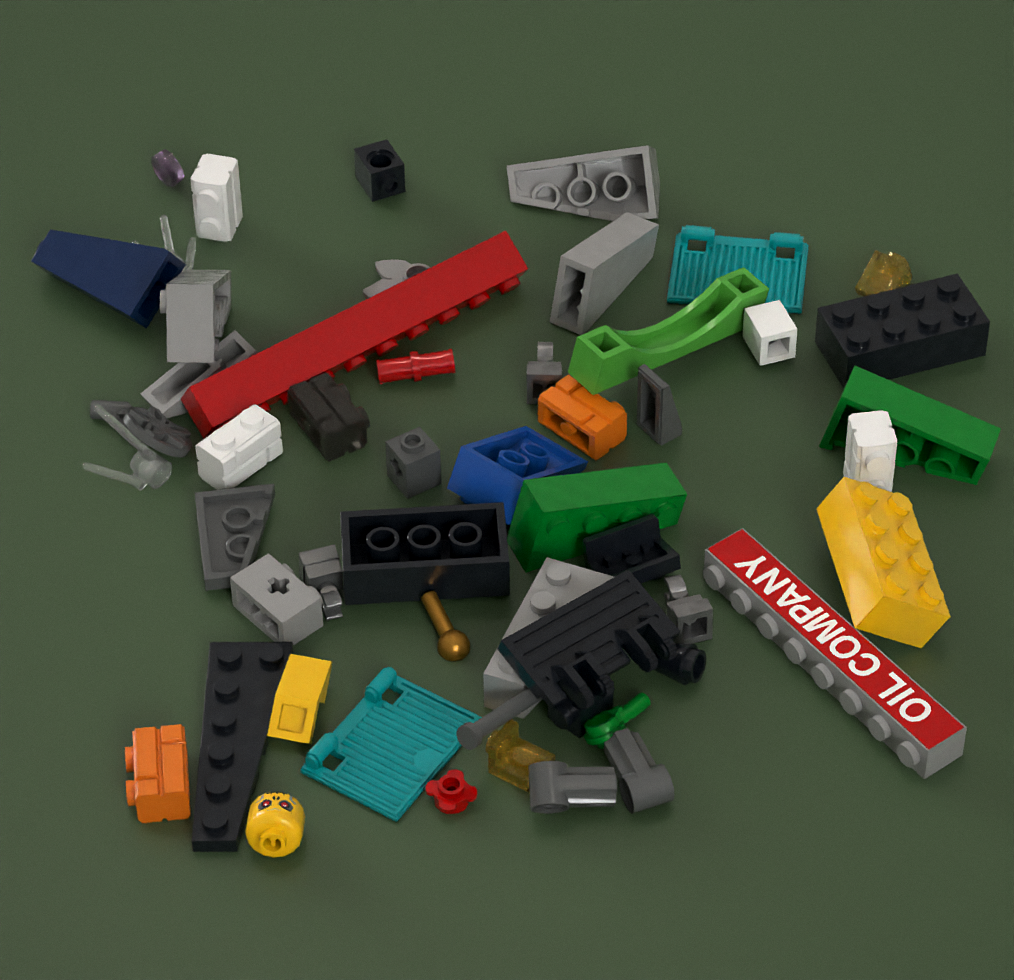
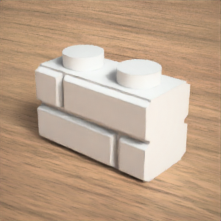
M203 154L197 165L198 168L195 169L190 178L191 190L193 192L196 235L199 238L223 242L231 241L236 232V227L239 226L243 217L238 160L232 157Z
M256 404L243 410L235 418L195 445L196 456L199 460L197 462L199 476L217 490L235 488L267 465L268 461H272L283 453L282 440L280 438L282 436L281 423L277 418Z
M880 410L853 413L848 416L843 474L844 477L859 482H868L875 487L892 492L898 441L888 412Z

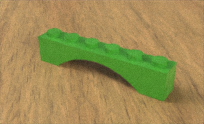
M742 267L718 277L689 305L655 325L632 331L616 330L608 325H604L577 336L568 373L592 395H595L638 376V367L643 364L652 370L742 331L744 308L764 304L769 288L746 268Z

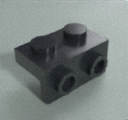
M654 514L591 535L582 540L585 567L596 572L616 577L629 569L641 584L649 580L660 579L668 573L681 569L680 555L661 538L659 519Z

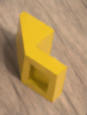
M290 654L275 693L267 736L312 744L319 703H325L332 661Z

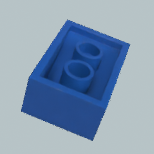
M523 426L461 446L447 489L459 495L460 500L465 504L504 502L506 525H511L523 480L581 473L586 468L588 461L531 428Z

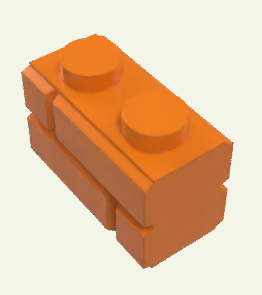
M566 375L555 384V387L551 386L539 395L538 422L596 461L607 454L610 448L613 449L623 442L627 436V413L618 402H609L599 394L592 395L570 375Z
M177 724L161 726L160 729L156 727L135 728L132 731L133 746L125 747L127 773L134 772V780H126L128 807L136 806L138 821L141 823L161 822L163 818H166L168 821L188 819L191 816L185 727Z

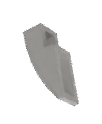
M234 330L219 342L218 351H215L214 363L179 362L140 394L150 406L159 409L165 418L188 413L181 401V397L190 386L257 354V351Z

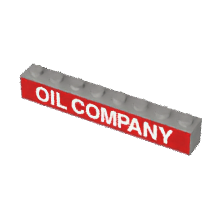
M744 528L705 549L703 578L708 586L713 590H718L729 600L733 608L753 622L765 638L771 639L776 643L792 663L799 664L812 676L814 682L821 689H826L840 702L848 714L858 718L869 729L875 739L883 741L893 750L906 767L912 768L923 779H926L963 755L967 727Z

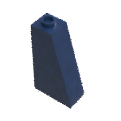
M51 229L45 239L38 245L36 253L31 262L47 274L146 329L160 308V291L165 290L166 284L181 274L186 265L164 248Z

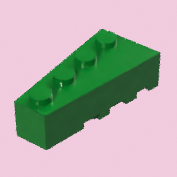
M854 366L831 415L819 447L832 450L834 445L845 448L848 416L853 413L883 410L889 414L892 428L898 441L895 466L905 468L906 465L923 466L928 474L977 485L990 461L1001 428Z

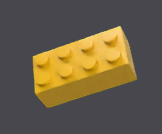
M843 477L816 510L855 629L922 648L951 616L936 577L933 563L924 543L923 534L912 509V503L908 497L901 493H893L875 487L868 482H859Z

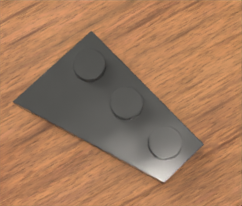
M274 484L194 492L206 591L231 588L230 577L254 563L274 501Z

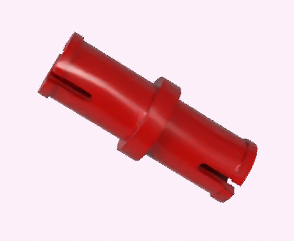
M452 348L424 354L412 351L410 356L376 360L379 384L413 378L414 382L422 381V377L456 373Z

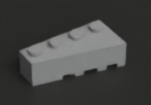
M185 270L167 283L165 290L160 291V312L166 313L167 362L214 363L215 351H218L219 339H215V337H222L224 324L227 323L231 310V270Z
M547 557L502 639L614 578V576ZM496 649L483 673L484 707L493 710L528 688ZM539 702L516 717L524 719Z

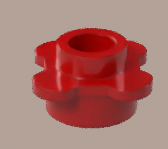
M456 769L449 770L447 775L442 776L439 780H430L425 787L426 794L434 797L437 809L446 814H457L464 811L469 802L477 798V788L469 785L464 780V773Z

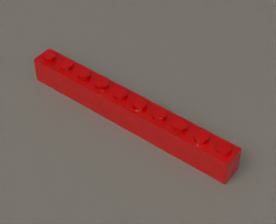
M505 230L190 386L181 397V401L204 439L252 405L256 404L266 412L271 411L270 405L280 400L283 405H286L304 394L302 389L312 384L317 389L335 379V372L343 368L346 369L347 373L354 371L367 362L365 357L375 352L381 357L399 346L397 341L405 337L413 341L430 330L428 326L439 321L440 325L449 323L460 315L459 310L468 305L471 310L484 305L491 299L489 295L498 290L502 295L512 291L521 284L519 278L528 270V267Z

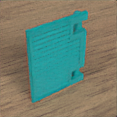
M682 226L681 233L678 232L676 234L667 303L690 304L718 277L744 267L769 288L765 303L780 300L787 313L802 314L809 244L803 243L804 236L793 233L774 232V234H770V240L716 236L715 229H712V227ZM689 240L706 241V251L688 250ZM777 247L795 248L794 259L776 257Z
M392 667L383 668L365 688L364 698L333 732L325 733L309 750L300 773L397 822L425 790L426 784L437 776L462 746L457 739V729L466 722L474 723L482 717L398 676ZM387 689L401 694L393 705L382 700V694ZM329 754L342 760L341 764L334 771L323 766V761Z

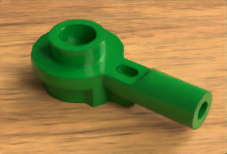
M640 692L623 706H615L611 710L603 711L590 718L584 724L586 730L584 739L588 745H597L599 749H603L604 742L609 740L614 732L626 729V722L633 720L651 705L649 697L645 693Z

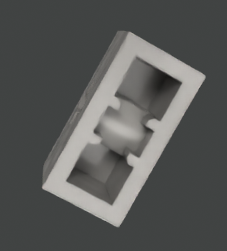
M269 553L230 577L233 606L274 642H293V645H295L323 626V599L314 587L304 584L296 577L293 570L287 564H281Z

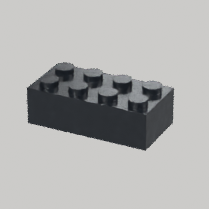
M957 273L817 308L815 343L844 388L854 366L891 380L985 356L990 321Z
M504 502L340 512L345 605L421 601V597L430 591H435L440 600L510 596V563Z

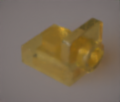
M875 250L855 287L856 293L864 297L900 288L903 283L910 284L913 277L909 263L899 254L893 252L884 254Z
M513 719L509 720L501 730H495L486 744L488 773L530 793L528 766L536 762L555 761V754L519 738V722Z

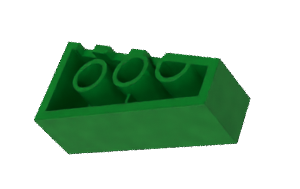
M667 462L523 480L507 535V542L523 570L527 573L541 568L547 557L564 561L583 555L582 540L584 538L650 514H654L659 519L660 529L678 524L687 493Z

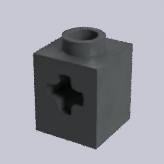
M420 426L385 441L387 476L407 499L441 484L440 449Z

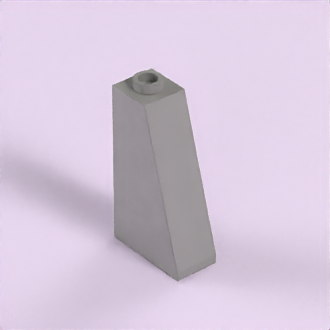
M626 212L561 255L550 323L579 335L585 334L653 258L659 224Z

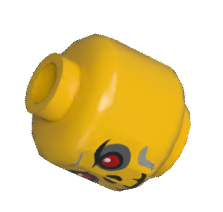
M267 792L258 796L250 805L245 830L248 844L254 851L272 858L284 857L293 853L301 844L305 823L303 806L296 798L287 793Z

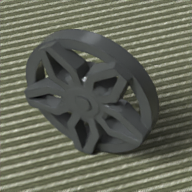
M131 406L123 417L125 426L135 437L161 453L183 458L188 455L192 448V441L189 438L191 435L190 431L165 418L161 411L151 406L149 409Z

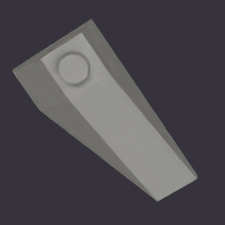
M649 145L507 165L511 202L608 221H614L626 212L646 220L658 218L660 179L656 149Z

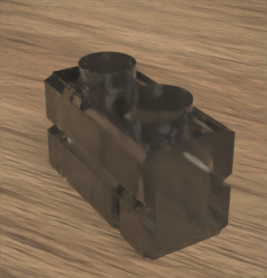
M325 372L311 378L308 383L305 380L290 386L288 390L289 413L325 460L332 461L344 456L347 451L351 453L366 446L367 429L370 427L368 415L363 407L359 406L356 408L353 405L349 391L343 383L337 385L333 378Z

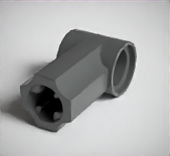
M628 728L614 732L613 736L604 742V753L611 766L614 767L619 779V788L623 802L631 814L674 800V787L668 770L662 763L656 765L638 732H632Z
M542 761L528 766L530 810L532 812L550 814L567 811L569 807H614L616 804L617 777L614 767H567L566 763L559 761Z

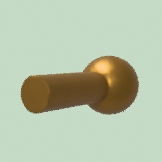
M430 591L425 593L421 597V601L440 636L437 643L439 655L448 661L464 659L470 652L468 637L463 632L454 629L436 592Z

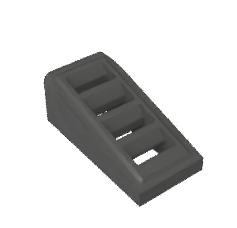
M643 364L638 367L637 425L656 443L662 446L682 435V425L669 385L647 365Z

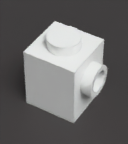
M780 300L744 308L742 337L760 366L795 357L797 327Z

